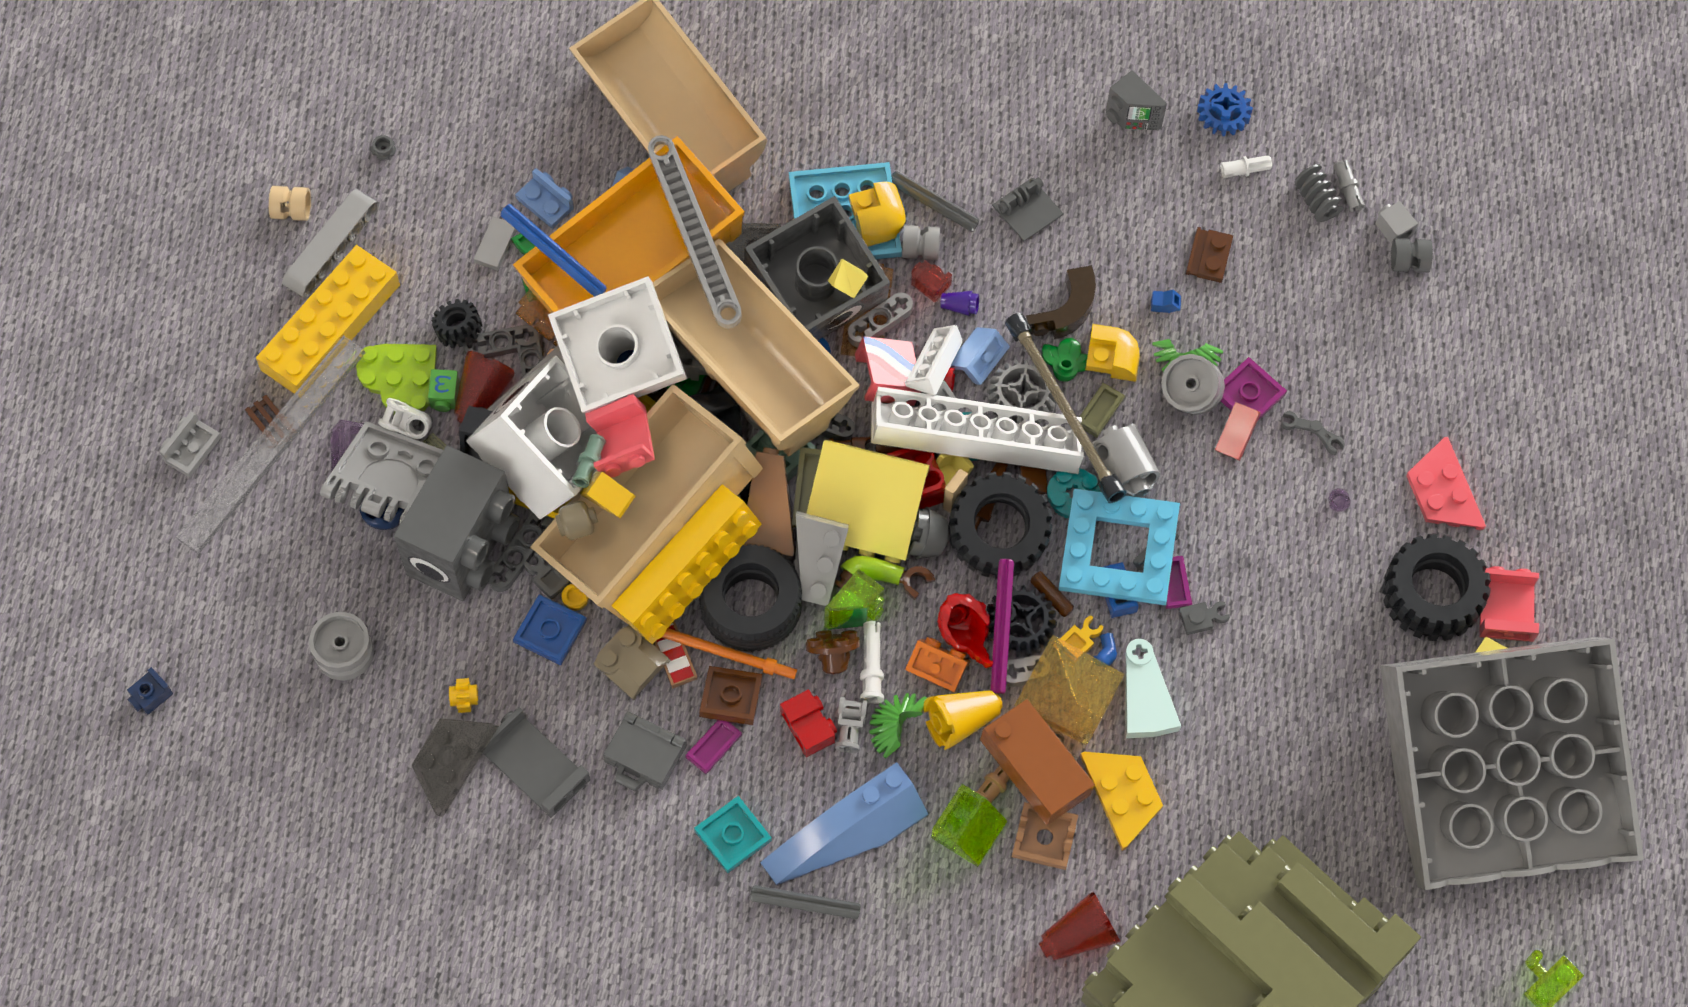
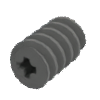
M1320 164L1303 170L1297 176L1295 186L1297 189H1300L1299 193L1305 198V203L1310 206L1311 213L1315 214L1314 218L1316 221L1324 222L1336 217L1342 212L1344 207H1337L1341 202L1340 197L1332 198L1336 194L1335 188L1327 190L1332 183L1330 180L1323 181L1327 175L1325 172L1318 173L1322 168Z

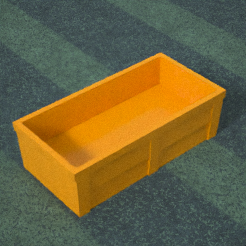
M676 136L672 139V142L675 145L713 241L720 238L725 244L733 242L741 235L742 219L745 211L683 141ZM665 145L655 154L658 156L666 155L669 152L668 146ZM650 157L549 236L607 287L606 292L647 276L654 282L690 258ZM536 246L513 264L526 286L550 313L594 297Z

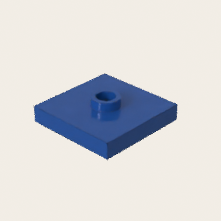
M539 594L515 634L513 643L558 665H562L585 625L587 618Z

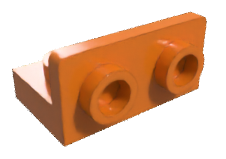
M927 637L926 640H918L905 670L952 692H956L965 669L970 663V660L965 658L966 653L956 651L954 648H951L950 651L940 647L942 644L940 641L931 637Z

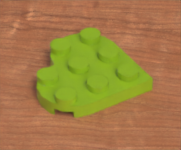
M379 344L367 346L362 350V355L359 357L356 365L358 380L371 393L381 394V400L385 408H387V398H392L424 412L428 406L430 407L428 400L431 369H436L437 346L425 344Z

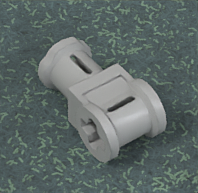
M840 697L837 718L840 735L839 742L835 744L836 750L847 753H858L860 751L858 738L859 733H862L863 724L865 725L868 700L857 702Z

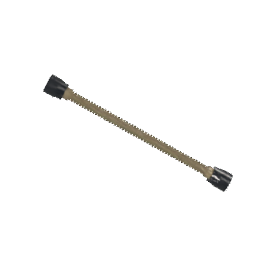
M1023 313L1011 315L1005 321L1007 329L1016 342L1019 340L1024 345L1061 412L1071 426L1072 431L1098 474L1100 480L1098 486L1108 503H1115L1121 500L1127 493L1117 475H1112L1107 470L1099 454H1097L1096 449L1033 343L1032 336L1030 335L1032 329Z

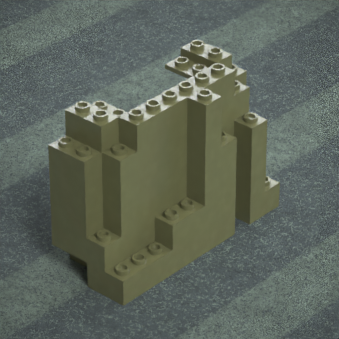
M1238 831L1233 837L1227 835L1218 845V848L1212 846L1203 856L1205 862L1199 868L1194 865L1184 875L1183 880L1178 877L1172 882L1164 896L1167 900L1160 907L1157 904L1154 905L1145 915L1148 920L1141 927L1136 924L1126 934L1125 937L1128 940L1122 946L1116 944L1106 955L1108 961L1105 968L1100 973L1094 971L1085 980L1081 1001L1087 1007H1359L1362 1003L1365 1004L1383 985L1391 972L1412 951L1421 939V936L1396 913L1388 919L1365 897L1357 903L1284 835L1277 841L1272 838L1260 851Z

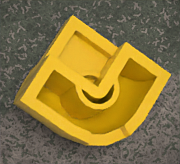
M891 182L873 183L872 189L849 194V202L856 220L857 231L867 247L896 238L897 234L903 229L906 217L895 184Z
M1092 324L1085 370L1111 374L1110 378L1136 382L1140 353L1135 338L1130 332L1118 327Z

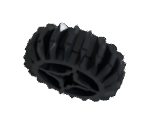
M1025 585L1021 586L1020 591H1016V588L1012 586L1008 654L1011 649H1014L1016 657L1020 656L1021 650H1024L1025 654L1030 656L1031 648L1039 653L1041 645L1047 647L1049 645L1048 638L1054 637L1055 631L1053 628L1057 626V621L1053 619L1056 617V611L1050 610L1052 602H1043L1045 599L1044 593L1036 596L1035 587L1030 592H1026ZM995 595L992 597L993 604H988L986 608L990 615V624L988 626V632H991L989 634L990 641H994ZM1019 604H1026L1031 607L1023 608ZM1040 615L1043 625L1034 634L1031 623ZM1016 618L1025 619V623H1017ZM1018 633L1023 638L1014 637L1011 634Z

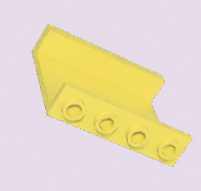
M825 440L821 450L807 514L849 524L843 550L848 551L849 547L859 549L858 553L861 555L874 557V554L877 553L885 555L884 560L900 563L901 560L906 561L930 465Z

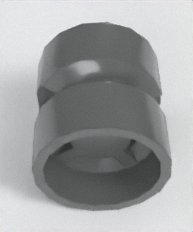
M1393 239L1391 246L1392 271L1408 272L1412 268L1414 272H1430L1433 259L1431 239H1415L1413 243L1409 239Z

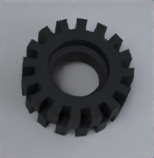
M455 299L454 304L448 301L446 302L448 306L444 307L441 305L439 307L440 312L436 310L434 312L435 317H432L431 321L439 341L444 346L450 345L451 348H455L456 344H458L460 348L464 347V342H467L468 345L472 343L471 338L475 340L478 338L477 333H481L483 324L472 302L468 303L467 300L463 299L461 303L460 299ZM458 321H463L459 325L451 326Z

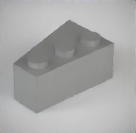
M796 511L802 600L828 607L849 524Z

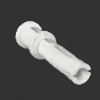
M867 621L863 624L864 670L860 673V680L863 681V693L860 695V701L868 700L867 704H879L884 701V695L881 693V681L884 680V673L880 670L881 624L879 622L876 623V621Z

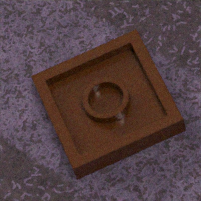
M709 666L699 717L753 725L763 674Z

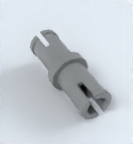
M1342 160L1333 165L1340 182L1339 190L1341 193H1344L1350 212H1354V208L1356 211L1362 210L1365 204L1358 189L1359 182L1353 176L1349 161L1344 160L1343 163Z

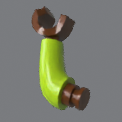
M854 556L840 566L843 570L839 575L841 579L839 581L836 580L834 585L849 595L851 587L855 588L858 583L864 585L869 580L883 581L896 585L902 583L904 591L908 596L916 600L919 593L910 586V579L920 576L926 583L935 582V578L930 570L922 566H915L905 571L904 567L878 558Z

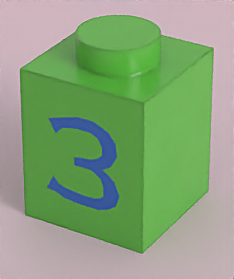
M431 369L428 393L431 408L439 412L457 409L460 385L458 371Z

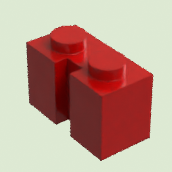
M809 689L780 703V713L806 758L834 744L835 733H837L833 721L830 718L826 719L825 716L823 717L820 712L824 710L821 700L817 695L813 697Z

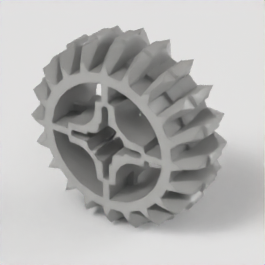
M1016 359L1013 366L1006 362L1004 370L998 368L996 376L990 378L991 385L988 386L987 390L988 394H990L988 396L990 404L1015 407L1006 401L1010 400L1016 404V408L1043 412L1054 411L1056 404L1054 402L1056 401L1036 366L1034 364L1033 366L1029 365L1028 359L1024 361V364H1020ZM1020 378L1018 382L1008 383L1013 379ZM1029 380L1034 381L1039 386L1031 384ZM1024 385V392H1026V394L1024 395L1023 401H1021L1020 391H1022V386ZM1030 403L1037 404L1033 407L1025 408ZM1019 415L1009 417V419L1017 421V424L1024 420ZM1042 419L1036 420L1035 423L1040 424Z

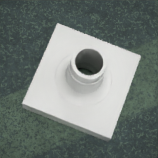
M649 276L548 314L577 400L584 415L631 394L638 398L687 379L653 282ZM634 350L629 359L616 364L618 357L623 352Z

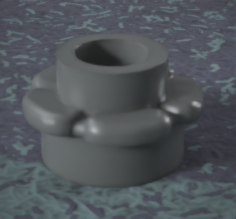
M380 135L373 140L371 152L378 159L385 160L395 154V142L386 135Z

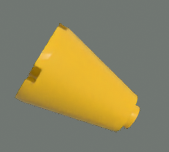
M987 690L931 696L924 701L923 710L924 713H929L930 720L925 722L936 745L939 747L945 746L944 750H947L998 717L1003 704L998 694Z

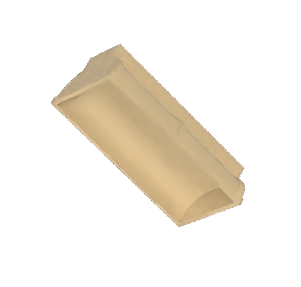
M639 0L569 48L575 59L590 76L648 154V145L652 138L663 135L672 140L678 136L727 192L752 176L750 167L763 153L767 138L659 0ZM660 144L656 146L654 152L656 153L665 145Z
M719 238L714 243L741 307L742 317L737 326L727 329L718 325L691 258L655 280L653 285L670 332L705 368V372L709 377L716 380L771 438L772 444L778 450H783L790 456L828 429L831 419L844 407L854 392L859 389L860 385ZM728 307L724 308L720 315L725 320H731L735 317L736 312Z

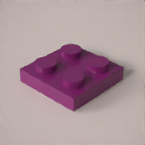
M1248 357L1224 379L1225 389L1221 402L1231 411L1235 402L1260 411L1259 420L1286 395L1287 390Z

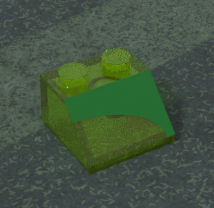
M858 569L825 607L824 627L828 630L863 627V624L867 621H877L884 612L882 608L885 601L884 587Z

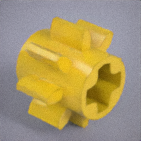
M469 678L456 679L455 686H449L450 707L457 706L458 713L471 712L472 705H478L479 702L477 684L471 685Z

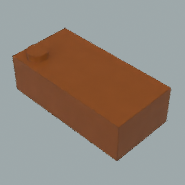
M1028 699L983 728L980 741L1046 825H1049L1091 795L1095 784Z

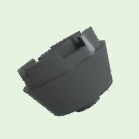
M929 507L924 509L918 508L908 554L913 555L915 559L940 556L944 547L947 546L950 537L947 518Z

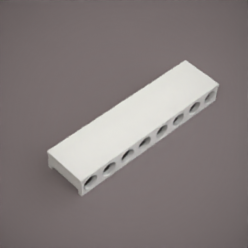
M884 387L877 388L874 401L871 403V443L1075 474L1079 473V467L1084 457V452H1081V444L1072 430L1067 431L1060 426L1061 424L1068 423L1062 414ZM891 396L895 401L885 404L881 402V397ZM908 400H917L921 405L912 408L906 402ZM939 403L945 405L946 409L937 411L932 406ZM966 407L971 409L972 413L963 415L957 410ZM992 411L997 413L998 416L994 419H989L983 414ZM1019 415L1024 420L1017 424L1009 419V417ZM1077 417V419L1079 420V422H1080V424H1081V422H1082V417ZM1038 419H1045L1049 422V424L1047 426L1041 427L1039 424L1035 423V421Z

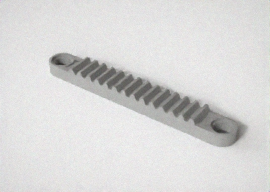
M656 136L649 142V157L694 265L700 284L718 325L727 329L734 328L740 323L742 317L741 307L674 143L667 136ZM664 144L668 146L669 152L664 156H658L654 152L656 146ZM724 308L734 309L736 312L735 317L731 320L723 319L720 314Z

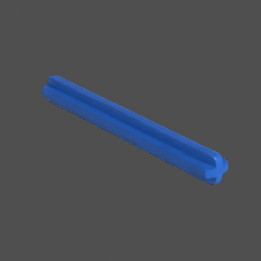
M508 204L502 209L501 217L590 294L595 297L606 292L607 287L513 205Z

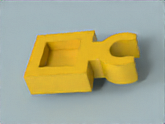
M1088 616L1084 620L1081 630L1074 625L1056 642L1055 646L1074 664L1094 646V642L1090 638L1099 637L1103 631L1102 625L1095 630L1089 628L1088 625L1093 621L1092 616Z

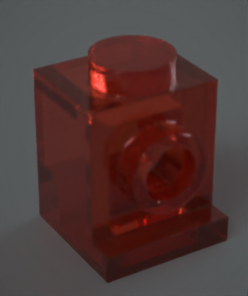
M926 260L923 263L918 262L911 271V285L933 302H936L942 293H945L951 286L952 274L947 272L945 275L940 267L935 264L931 265Z

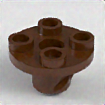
M822 630L815 633V638L807 639L805 643L806 651L812 654H820L818 660L822 662V670L827 674L845 672L850 661L849 651L855 650L860 646V638L855 630L843 631L841 634H832L830 630Z

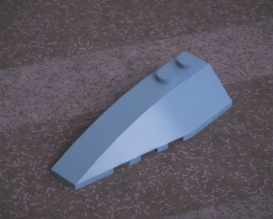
M896 762L814 819L760 863L774 883L778 885L821 867L835 864V862L848 857H854L864 851L881 847L926 817L928 812L913 783Z

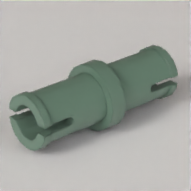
M591 434L589 436L586 448L578 458L579 465L572 480L578 487L587 488L589 486L595 469L593 463L600 460L599 457L606 440L598 434Z

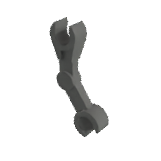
M1284 412L1283 417L1292 419L1293 423L1282 422L1281 427L1283 429L1292 430L1298 428L1311 431L1321 439L1328 453L1336 455L1337 450L1331 446V443H1337L1342 449L1344 448L1343 439L1327 431L1320 421L1301 419L1294 412Z

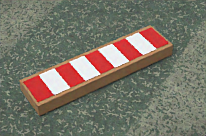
M675 621L668 627L669 629L679 631ZM662 637L654 642V645L671 660L664 666V670L672 689L698 679L684 644Z

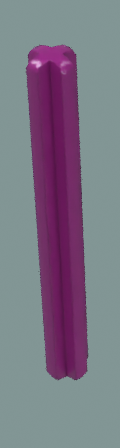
M1000 559L998 565L993 665L990 688L995 694H1004L1006 692L1014 561L1011 559Z

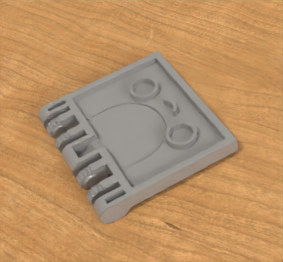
M366 421L323 484L320 495L330 500L335 496V501L342 503L347 497L349 489L355 490V494H353L350 501V507L357 509L362 503V512L378 518L385 511L384 520L389 522L393 520L398 507L405 509L400 517V525L443 450Z

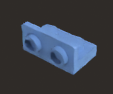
M535 168L532 171L533 178L515 194V197L553 229L574 209L573 196L566 188L558 187L548 173H542Z

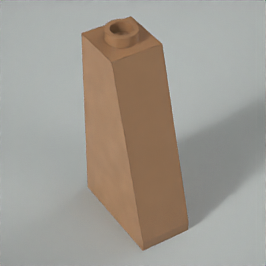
M763 447V452L757 451L755 457L763 469L755 478H752L747 504L762 525L758 528L756 534L743 545H763L781 554L794 556L795 543L785 456L779 455L778 449Z

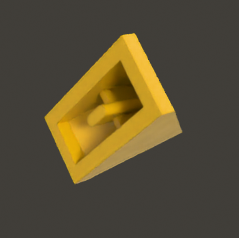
M595 472L590 479L589 486L583 488L580 492L582 497L618 518L622 517L636 497L604 472Z

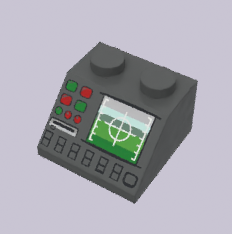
M1131 70L1110 87L1106 115L1113 124L1117 123L1123 129L1158 131L1162 128L1167 103Z

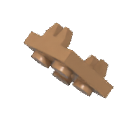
M1024 802L1012 857L1066 870L1078 815L1066 812L1049 825H1046L1029 803ZM1041 830L1050 831L1053 835L1052 842L1048 845L1040 844L1036 837L1037 833Z

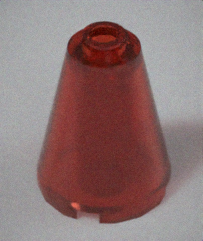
M468 351L465 356L454 414L458 416L457 421L462 423L468 406L490 408L514 378V370L498 360L484 358V354Z
M1093 891L1041 935L1043 941L1039 942V945L1046 958L1052 956L1053 960H1058L1117 944L1120 942V939Z

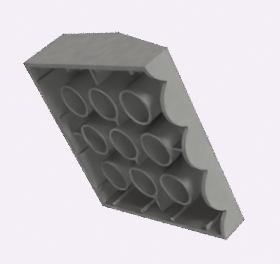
M1589 637L1380 665L1394 775L1417 887L1430 890L1446 885L1488 882L1502 877L1532 876L1555 870L1583 869L1602 866L1611 862L1644 860L1615 638Z

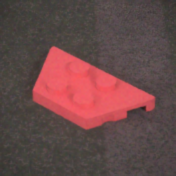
M1444 437L1407 473L1406 476L1426 522L1435 524L1446 523L1449 526L1456 527L1462 525L1475 527L1476 530H1483L1486 527L1449 438Z

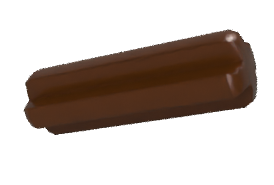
M1039 571L1032 576L1030 580L1032 585L1041 594H1045L1046 600L1052 602V606L1061 616L1066 617L1073 611L1074 605L1043 572Z

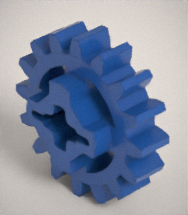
M1224 83L1223 88L1214 84L1213 91L1207 88L1205 94L1200 96L1197 112L1200 113L1198 120L1205 121V129L1212 127V134L1219 130L1222 136L1226 135V131H1230L1232 135H1235L1237 129L1243 131L1245 124L1250 122L1253 107L1250 106L1251 99H1244L1246 92L1241 91L1238 93L1236 85L1229 89L1227 83Z

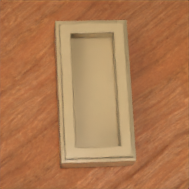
M962 469L956 472L945 487L943 509L951 513L953 504L960 495L961 490L967 485L968 473Z

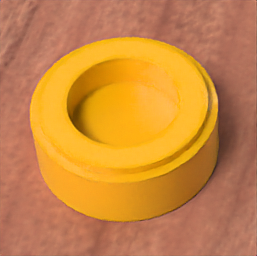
M573 584L567 585L562 591L561 597L564 606L573 611L583 609L589 601V598Z

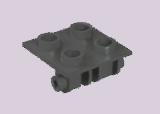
M1039 177L1029 179L992 204L1023 242L1064 215L1042 190L1041 187L1044 186V183Z

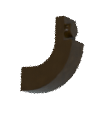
M1092 265L1067 270L1065 282L1069 299L1062 307L1052 311L1026 315V320L1032 329L1030 334L1043 336L1052 331L1055 340L1073 333L1086 321L1091 312L1096 291V279Z

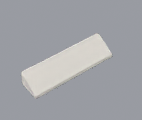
M957 325L933 329L905 382L906 387L930 395L937 394L962 344V338Z

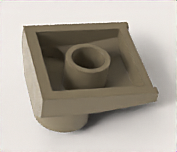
M628 625L620 629L601 649L594 665L632 700H635L644 687L671 660L655 645L649 643L635 629Z

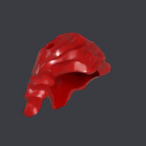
M970 593L947 595V599L940 606L937 618L942 638L956 651L967 653L970 658L976 660L985 668L992 667L993 661L989 659V654L984 647V641L988 636V626L990 624V615L986 611V605L983 602L977 601Z

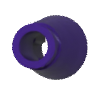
M973 291L942 293L940 307L971 316V314L978 313L979 294L973 293Z

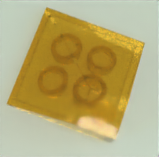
M1052 635L1014 706L1016 707L1028 699L1047 725L1087 745L1125 674Z

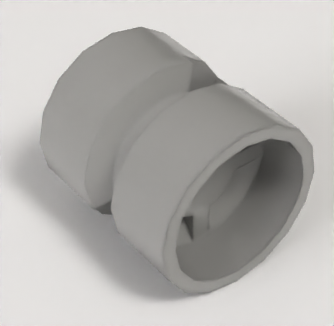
M904 225L902 258L916 259L921 255L924 260H938L940 227L926 226L923 230H920L919 226Z

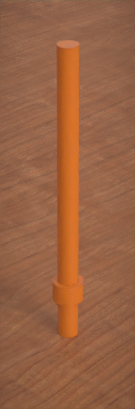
M669 628L666 629L665 634L662 636V638L762 669V673L772 676L777 674L794 680L797 669L777 663L778 660L769 657L763 659Z

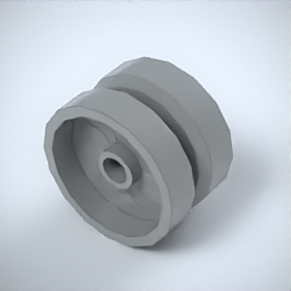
M1194 354L1182 355L1171 361L1164 370L1161 381L1163 394L1167 401L1178 410L1192 415L1205 414L1216 408L1223 397L1225 389L1224 377L1219 368L1204 357ZM1193 380L1196 381V386L1194 388H1192V385L1190 384Z
M340 611L327 614L319 619L311 630L309 637L310 651L321 672L329 678L341 681L355 679L363 674L372 663L374 648L369 631L363 621L352 613Z

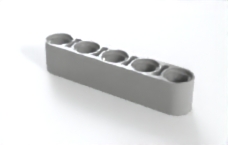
M353 190L288 269L282 281L283 285L303 298H308L310 290L314 291L326 276L324 273L326 271L329 272L341 257L339 254L345 252L356 238L355 234L357 232L360 233L371 220V214L375 215L379 203L361 191Z

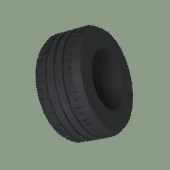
M757 544L742 545L738 554L722 567L719 575L703 588L699 596L701 614L707 629L712 636H715L725 646H731L733 649L736 648L746 652L766 650L768 647H774L780 641H784L785 637L787 638L789 633H792L796 627L802 609V588L800 577L795 567L791 565V562L785 556H782L780 552H776L774 549L771 550L770 547L758 546ZM743 580H759L773 588L776 593V602L771 609L761 615L743 616L735 613L727 606L725 596L728 590Z

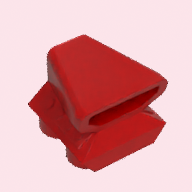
M903 448L886 454L930 465L919 509L932 507L944 502L943 491H945L947 485L944 481V474L939 469L935 460L934 452Z

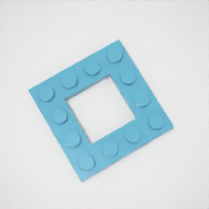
M1074 489L1059 591L1166 605L1180 503L1124 496L1115 503H1108L1102 492ZM1096 521L1149 528L1143 573L1090 566Z

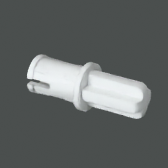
M1244 156L1240 160L1221 162L1223 179L1238 175H1245L1247 177L1253 172L1270 170L1272 168V160L1270 156L1250 159Z

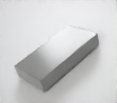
M492 217L474 257V263L498 271L516 229L506 220Z

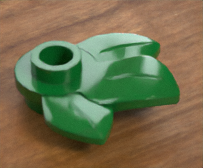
M1073 338L1063 339L1058 347L1050 344L1043 345L1042 358L1045 363L1052 366L1056 379L1068 382L1078 372L1087 371L1085 369L1088 354H1081V346L1077 340Z

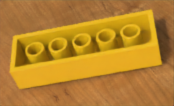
M356 245L259 353L256 360L260 370L299 398H302L400 286L397 272Z
M722 484L611 606L633 629L653 645L657 639H660L665 634L666 629L672 622L684 613L685 608L692 600L700 596L703 588L719 575L722 567L738 554L742 545L756 534L758 528L762 525L742 499Z

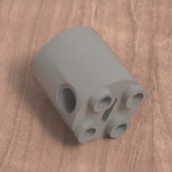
M1129 424L1119 429L1116 425L1108 427L1103 431L1104 436L1099 440L1093 441L1092 444L1107 470L1112 475L1116 474L1127 492L1125 496L1142 498L1150 492L1155 482L1159 479L1160 472L1135 424Z

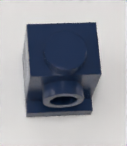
M152 667L147 670L148 673L127 689L130 695L127 699L137 712L142 709L147 715L173 695L168 684ZM150 687V691L146 694H143V692H145Z

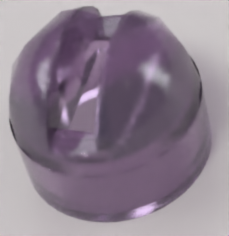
M1336 488L1330 492L1328 501L1332 510L1341 512L1350 506V496L1347 491L1342 488Z

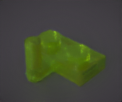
M1534 950L1526 959L1525 964L1539 979L1524 995L1536 1007H1553L1584 975L1564 955L1547 971L1539 963L1543 958L1542 952Z

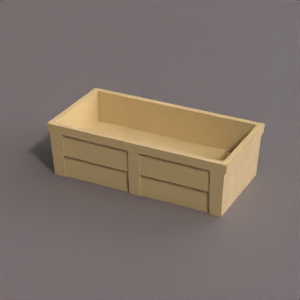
M674 384L669 387L647 413L655 460L645 463L641 467L623 472L617 477H611L636 496L622 517L618 518L580 495V492L583 490L582 488L568 504L583 501L587 504L588 508L594 507L598 522L594 523V532L591 535L570 540L566 536H561L555 518L531 546L537 554L602 609L606 608L625 623L627 622L611 606L722 484L735 495H738L750 480L755 478L763 469L746 447V442L741 436Z

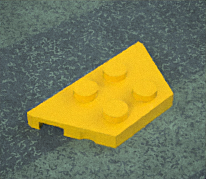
M1082 752L1080 753L1082 762L1090 779L1095 784L1094 789L1122 850H1125L1151 819L1163 808L1161 799L1141 756Z

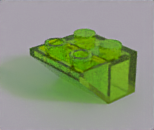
M961 784L932 828L931 838L979 867L1008 821L985 797Z

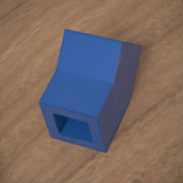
M1153 291L1151 312L1171 313L1181 310V295L1176 291Z

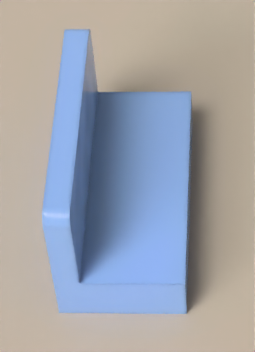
M977 327L957 352L950 368L963 370L973 383L981 385L1010 346L996 329Z

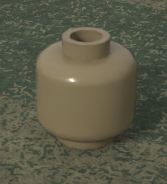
M583 501L562 506L559 509V515L555 516L561 536H566L570 540L591 535L594 532V523L598 522L594 507L588 508L587 504Z

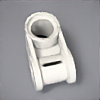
M387 398V408L384 416L378 421L380 426L413 439H420L428 433L432 426V420L427 413L410 407L399 400ZM412 420H421L425 426L424 430L418 431L414 429Z

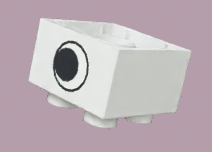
M554 356L524 378L466 442L478 453L485 463L505 471L507 484L511 490L539 519H542L576 496L582 489L576 486L572 480L579 465L578 458L584 452L589 436L597 434V432L587 423L586 416L581 411L566 365L557 356Z

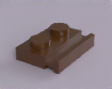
M1197 227L1186 275L1190 274L1198 278L1222 283L1234 235L1210 229L1206 231L1202 230L1201 227Z

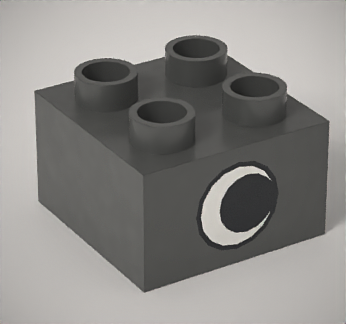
M835 196L745 247L744 264L817 341L887 300L890 281ZM841 259L863 270L868 276L855 298L834 288L828 282Z
M446 445L394 534L407 576L461 601L465 600L471 587L479 591L485 588L495 565L494 561L489 560L488 557L497 542L507 546L512 541L520 522V517L513 514L515 496L509 493L505 471Z

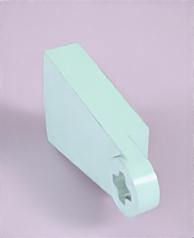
M1135 639L1128 644L1125 652L1126 738L1156 737L1178 732L1181 724L1154 655L1153 647L1144 639ZM1136 648H1140L1141 652H1146L1143 655V659H1139L1137 655L1132 654L1135 653Z

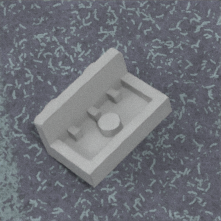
M190 412L187 417L180 420L177 430L171 438L169 437L163 442L160 454L166 464L191 478L222 436L218 431L199 421L195 413Z

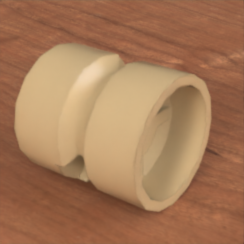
M287 186L271 187L269 194V215L271 219L286 220L288 216H291L292 220L308 221L311 208V192L309 188L294 187L292 190H289Z

